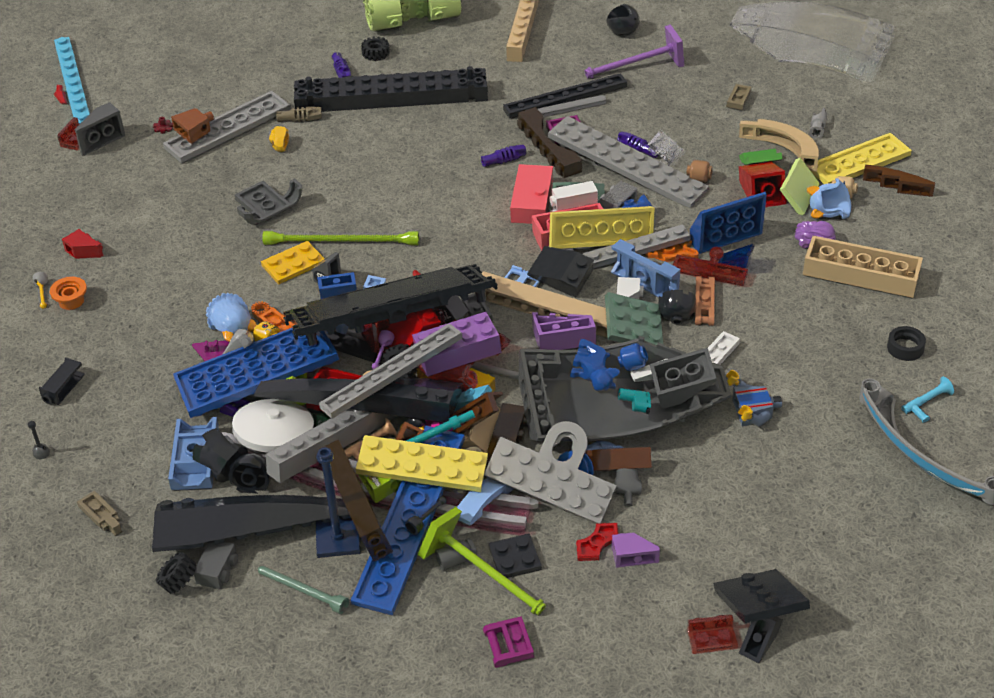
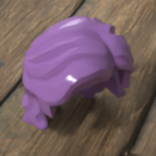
M803 221L797 225L795 230V239L799 240V245L803 249L809 247L812 236L836 240L834 228L826 221Z

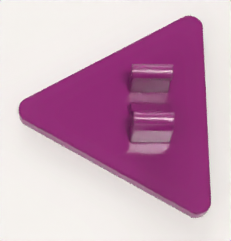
M206 340L201 343H193L192 347L204 361L223 355L229 342L226 340L208 342Z

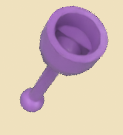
M382 330L379 334L378 342L381 348L375 363L372 364L373 370L379 366L384 348L390 346L394 341L395 336L389 330Z

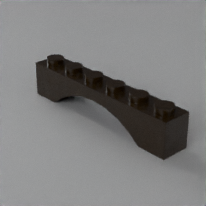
M536 107L518 113V128L524 130L525 136L532 140L534 147L539 148L542 156H546L548 163L555 167L557 174H561L566 178L582 172V159L575 151L560 147L546 137L543 132V115Z

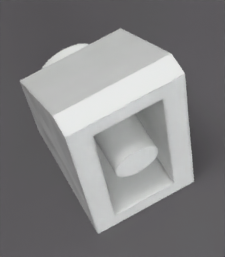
M618 277L617 294L635 299L643 297L644 286H640V278Z

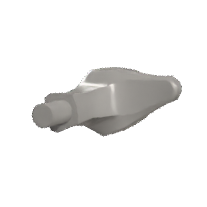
M237 329L223 354L241 347L246 348L254 343L255 340L252 333L245 329Z

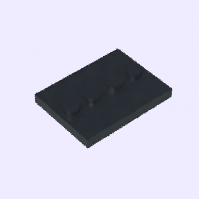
M776 569L755 574L745 573L738 578L713 583L717 595L744 624L810 609L809 599Z

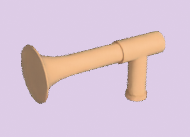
M385 418L384 426L370 436L383 437L390 434L397 436V433L392 423ZM363 440L344 450L348 458L353 456L358 461Z

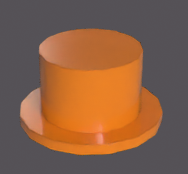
M65 277L54 282L50 287L49 293L51 298L58 302L62 309L73 310L84 303L87 285L79 277Z

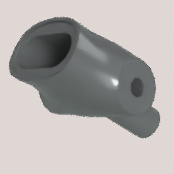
M626 468L617 470L614 482L617 486L614 493L624 494V506H632V494L638 495L642 491V483L638 478V471Z

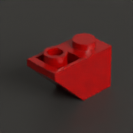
M80 229L62 238L65 251L75 259L101 258L103 256L102 244Z

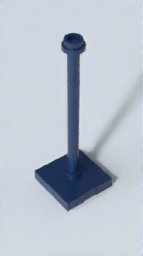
M321 448L318 450L316 457L317 461L322 464L331 522L323 523V521H316L317 558L360 554L359 533L352 518L339 519L331 469V461L334 458L333 452L329 448Z

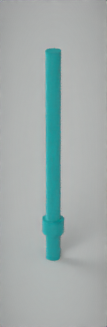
M472 410L458 417L455 415L449 418V421L406 441L422 443L449 429L461 427L462 423L475 418Z

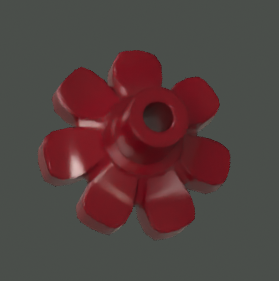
M159 117L158 123L153 124L156 133L160 131L161 134H165L166 131H172L173 123L170 120H165V117Z

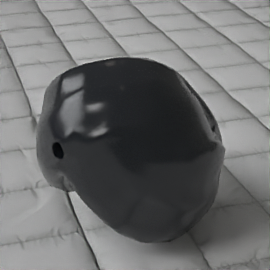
M622 4L611 10L606 23L614 34L630 35L638 28L640 17L635 8L628 4Z

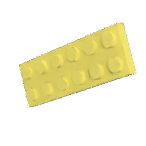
M888 133L819 159L817 172H811L823 184L832 183L838 176L854 178L864 174L865 164L883 167L911 156L912 150L892 133Z
M647 206L550 212L549 247L563 249L609 246L615 244L620 239L627 241L651 234L654 231L655 208Z
M364 435L356 465V474L481 492L488 453Z

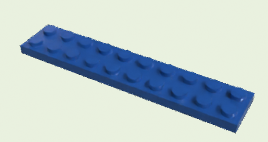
M425 425L423 432H426L434 427ZM445 431L422 442V444L461 449L465 436L464 434ZM401 481L382 526L393 552L375 562L369 556L350 600L352 605L393 616L436 509L423 520L424 527L417 535L411 534L406 529L405 521L412 516L421 517L438 502L445 487Z

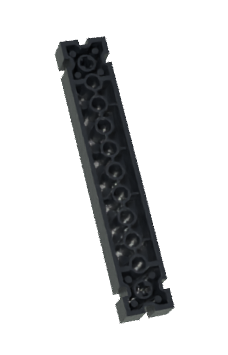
M468 66L467 71L466 69L357 77H332L326 79L316 78L313 79V82L311 77H306V80L294 81L295 109L308 106L321 107L322 112L466 103L469 100H475V102L488 101L486 69H473L472 66Z

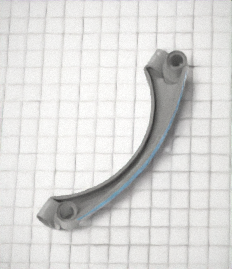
M865 379L862 382L859 396L861 403L866 406L876 424L912 464L936 480L981 497L985 503L994 505V476L988 477L985 483L975 482L945 468L918 451L900 435L894 417L896 402L894 396L875 379Z

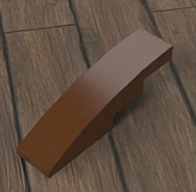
M865 164L863 181L880 182V187L895 188L897 193L933 197L935 182L900 170Z
M651 447L586 450L585 452L592 461L594 471L652 468Z

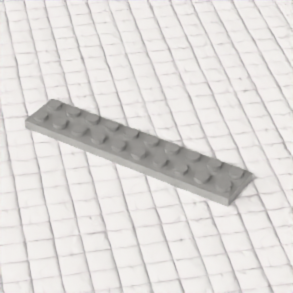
M566 116L548 132V138L689 208L709 189L708 185L691 179L688 175L569 116Z

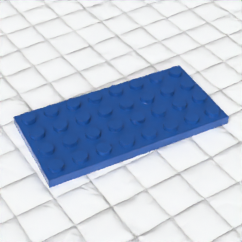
M293 328L256 341L246 348H238L176 372L173 376L189 416L192 418L254 394L261 381L281 380L291 376L296 378L304 373L313 372L319 367L330 365L339 360L338 354L325 331L316 332L318 344L309 346L306 335L298 336V340H295L292 334Z

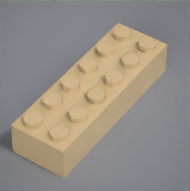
M812 236L805 256L803 275L913 298L923 258Z

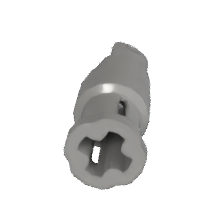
M822 108V112L819 114H812L809 135L813 138L823 137L827 120L825 108Z

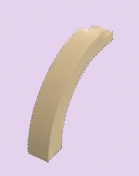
M758 119V122L740 121L739 138L762 140L781 145L791 150L798 158H801L810 171L817 172L818 147L815 141L805 132L793 126L771 120Z

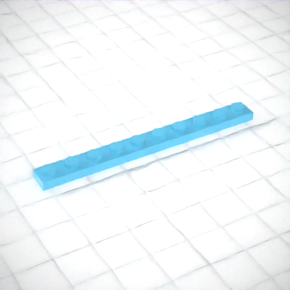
M60 37L55 39L54 42L75 126L77 127L89 115V110L70 38Z

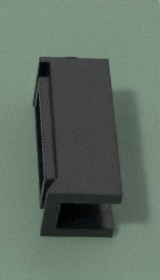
M65 357L64 363L61 364L42 387H39L41 398L46 404L53 403L59 405L85 375V373L77 371L82 366V363Z

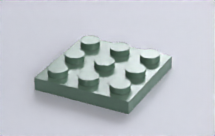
M607 292L605 295L608 340L623 343L642 336L645 337L644 341L655 345L658 343L663 344L659 304Z

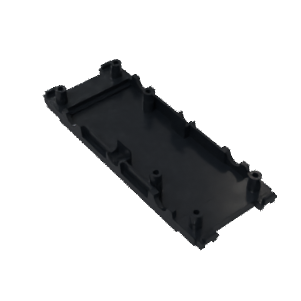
M476 264L455 269L448 267L307 302V306L284 311L283 320L287 326L290 321H293L295 324L292 326V334L295 340H298V336L306 335L308 345L314 346L318 344L316 332L326 330L328 335H332L335 328L340 324L347 325L350 330L355 329L356 333L365 332L364 325L389 319V323L393 324L407 320L406 316L410 313L438 306L448 305V300L455 295L460 296L462 301L468 300V294L475 292L478 303L486 302L485 290L491 287L497 290L498 284L494 278L492 279V276H483L480 267Z

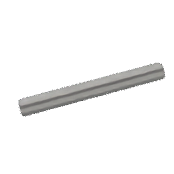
M604 95L543 107L538 110L543 117L602 105L606 103V98Z

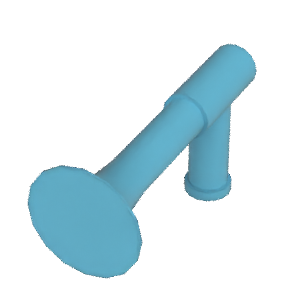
M942 376L940 384L936 388L901 406V409L906 414L912 411L924 423L930 417L919 407L942 393L953 395L954 387L948 378Z

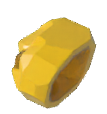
M281 126L273 128L269 137L272 147L278 152H284L289 142L288 129Z

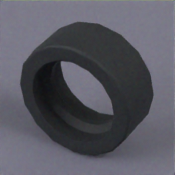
M900 326L889 333L887 349L893 357L899 360L913 361L923 355L926 338L920 330L914 327ZM907 339L915 342L918 346L903 347L895 341Z

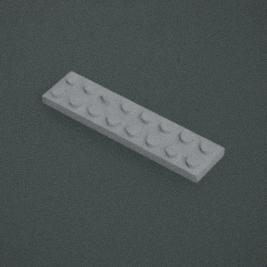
M270 91L214 118L213 121L209 122L210 132L191 144L181 135H178L164 142L163 147L179 162L183 163L275 118L276 111L291 110L290 104L273 91Z

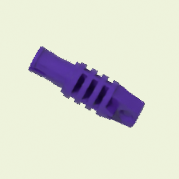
M336 52L333 53V67L338 77L351 76L350 68L346 60L342 58L341 53L338 52V55Z
M623 131L618 133L617 141L653 158L659 155V152H657L659 148L648 146L647 140Z
M522 144L498 149L490 155L481 156V163L483 167L491 164H503V162L507 163L512 161V159H519L521 156L526 155V147Z

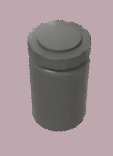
M471 538L459 541L477 555L476 547ZM449 545L435 550L437 562L442 570L469 561Z

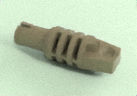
M308 106L306 108L301 107V109L297 107V109L292 108L289 111H276L277 122L311 121L321 119L322 110L321 107Z

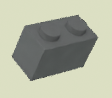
M209 541L196 566V571H194L196 584L221 589L223 583L228 582L230 569L232 566H236L238 562L235 544L227 542L215 544L214 541Z

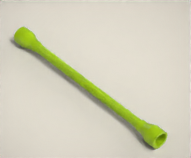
M263 231L262 240L263 245H274L285 241H397L407 245H419V231H409L404 234L390 236L284 235L274 231Z

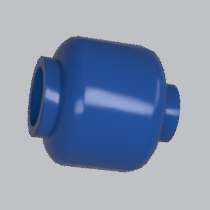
M638 343L621 348L620 356L617 357L621 368L625 367L629 372L645 367L646 361L649 359L645 347L640 346Z

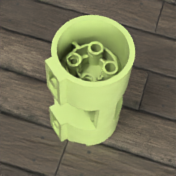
M363 0L366 20L372 31L402 26V20L408 21L410 18L417 17L420 19L428 16L429 21L460 16L461 0Z

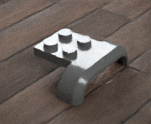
M296 179L291 180L288 192L281 196L265 181H261L235 194V200L241 204V206L237 207V212L249 224L262 223L293 207L302 195V184Z

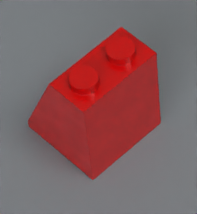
M773 162L739 166V181L747 197L766 192L765 207L786 204V197L780 191L785 181V171Z
M432 308L410 313L406 316L407 320L390 324L387 328L395 336L393 343L389 347L398 344H408L410 348L414 345L413 334L439 327L441 321Z

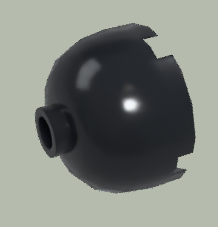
M683 290L663 292L662 297L659 296V310L662 317L673 324H681L687 321L696 310V296L689 292V295L683 294Z
M251 453L237 458L232 464L228 475L229 482L231 484L234 483L237 486L236 490L241 493L258 494L255 490L265 491L271 479V476L267 474L266 459Z

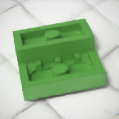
M776 149L742 153L739 155V158L744 164L782 160V152L776 153Z

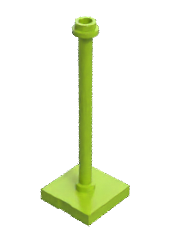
M454 507L431 522L417 554L418 556L426 559L435 553V550L448 544L532 608L531 613L539 615L545 609L546 604L543 603L542 599L535 600L452 537L454 528L462 513L461 510Z

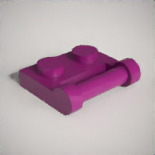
M522 616L487 624L483 627L484 635L488 637L494 656L493 663L495 668L534 658V651ZM502 632L508 653L502 654L496 636L497 633Z

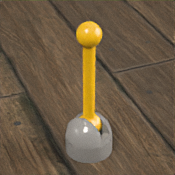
M36 272L33 275V283L40 288V308L45 309L47 303L44 299L43 287L48 283V276L44 272Z

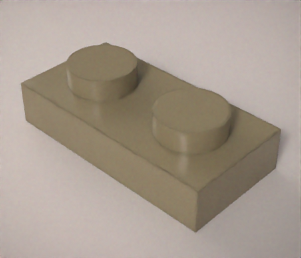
M735 84L727 100V107L743 110L751 93V87Z

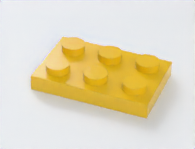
M305 241L262 260L261 265L279 285L312 270L324 258L309 241Z

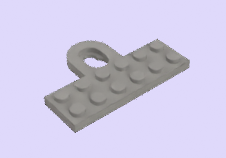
M569 421L560 422L551 427L539 453L500 437L484 474L487 478L594 523L602 522L617 486L578 469L587 449V436L578 424ZM567 437L573 442L571 447L573 454L570 459L561 462L553 457L552 450L563 438Z

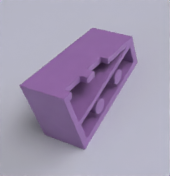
M532 312V329L538 349L564 350L577 348L580 339H586L596 344V326L592 315L568 314L567 317L556 316V313H550L549 316H540L538 312Z

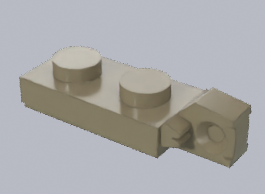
M93 491L77 501L78 507L100 529L102 528L104 531L109 529L115 536L123 532L120 528V518L117 512L97 492Z

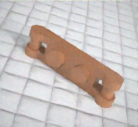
M696 276L695 325H701L702 323L714 326L715 277H709L708 279Z

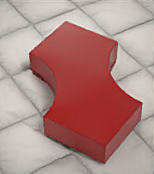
M596 523L595 530L589 537L577 540V561L599 560L601 551L606 546L612 544V535L619 534L618 524Z

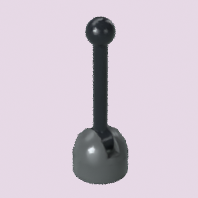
M29 421L28 427L32 430L36 442L33 448V456L36 459H44L50 454L49 448L46 444L40 443L35 429L36 423Z

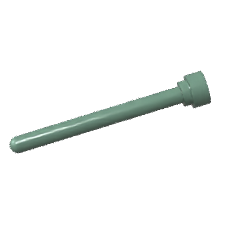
M265 566L258 568L259 574L329 604L336 613L342 615L343 611H341V608L349 606V598L345 596H331Z

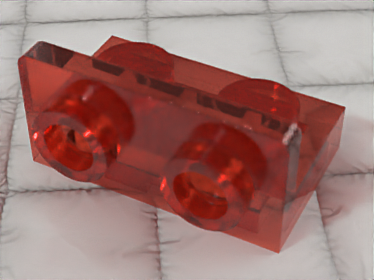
M73 117L58 133L60 147L73 150L79 149L75 128L79 125L77 117Z
M717 615L707 618L698 617L688 620L687 634L692 654L738 649L733 629V615Z

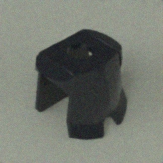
M215 428L202 435L206 441L205 445L195 444L193 460L210 468L216 480L224 483L229 480L228 475L234 461L240 456L248 454V450L245 446L234 443L229 436H224Z

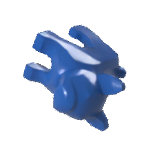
M580 339L573 366L582 367L583 369L572 368L570 377H581L591 381L596 391L608 390L609 388L615 389L616 384L613 382V378L620 374V370L616 368L607 369L605 367L606 359L610 357V353L586 339Z

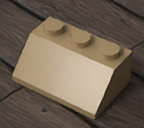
M499 407L498 412L462 433L465 436V440L461 449L478 447L481 449V452L487 453L499 416Z

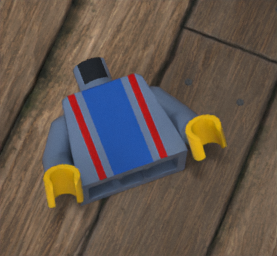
M730 370L727 373L728 385L732 386L734 384L732 400L742 426L754 424L760 427L769 419H772L773 408L782 407L781 396L770 397L766 387L746 384L739 379V374L734 370Z

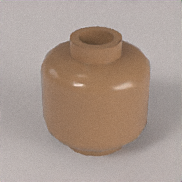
M693 160L691 165L687 166L686 174L691 179L706 183L708 179L711 180L713 167L707 161Z

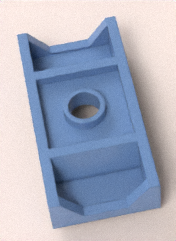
M622 239L612 246V250L617 252V262L611 273L618 277L640 278V286H644L645 291L657 297H662L665 291L679 290V268L667 262L659 265L635 253V246Z
M212 417L207 425L190 426L182 419L176 420L168 478L171 490L213 487L214 475L212 470L194 461L193 452L190 451L194 448L195 444L205 445L206 441L202 436L205 432L215 428L219 430L217 417Z

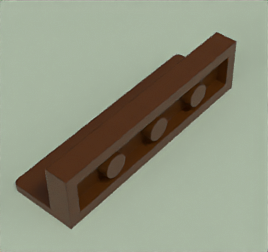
M486 392L454 412L453 416L457 415L458 417L472 410L475 418L462 423L461 427L453 429L451 432L462 434L498 412L495 400L501 397L503 393Z

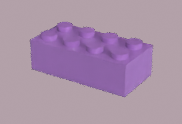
M487 312L451 322L452 326L462 332V339L421 365L426 375L430 376L502 353L499 334ZM447 324L413 334L414 344Z

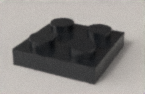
M530 533L488 543L496 570L506 578L542 570V565Z

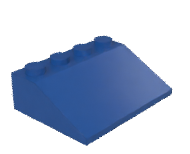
M766 192L700 211L690 228V240L693 247L700 254L761 235L763 232Z

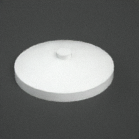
M264 399L249 403L236 412L232 421L233 435L239 443L249 449L266 453L314 428L313 417L305 407L292 401L279 399Z

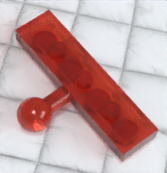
M720 247L710 249V261L677 254L673 266L680 269V273L702 276V278L708 279L709 277H715L716 281L744 286L748 275V269L717 263L724 255Z

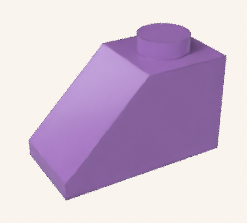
M635 533L612 535V551L616 568L659 563L660 549L657 545Z

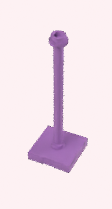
M667 25L665 26L666 46L594 69L588 67L585 69V75L588 79H592L596 74L666 52L669 53L678 67L684 66L683 41L673 27Z

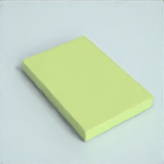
M798 158L792 165L780 191L795 211L803 215L810 204L811 195L807 192V188L811 186L818 187L820 183L803 160Z

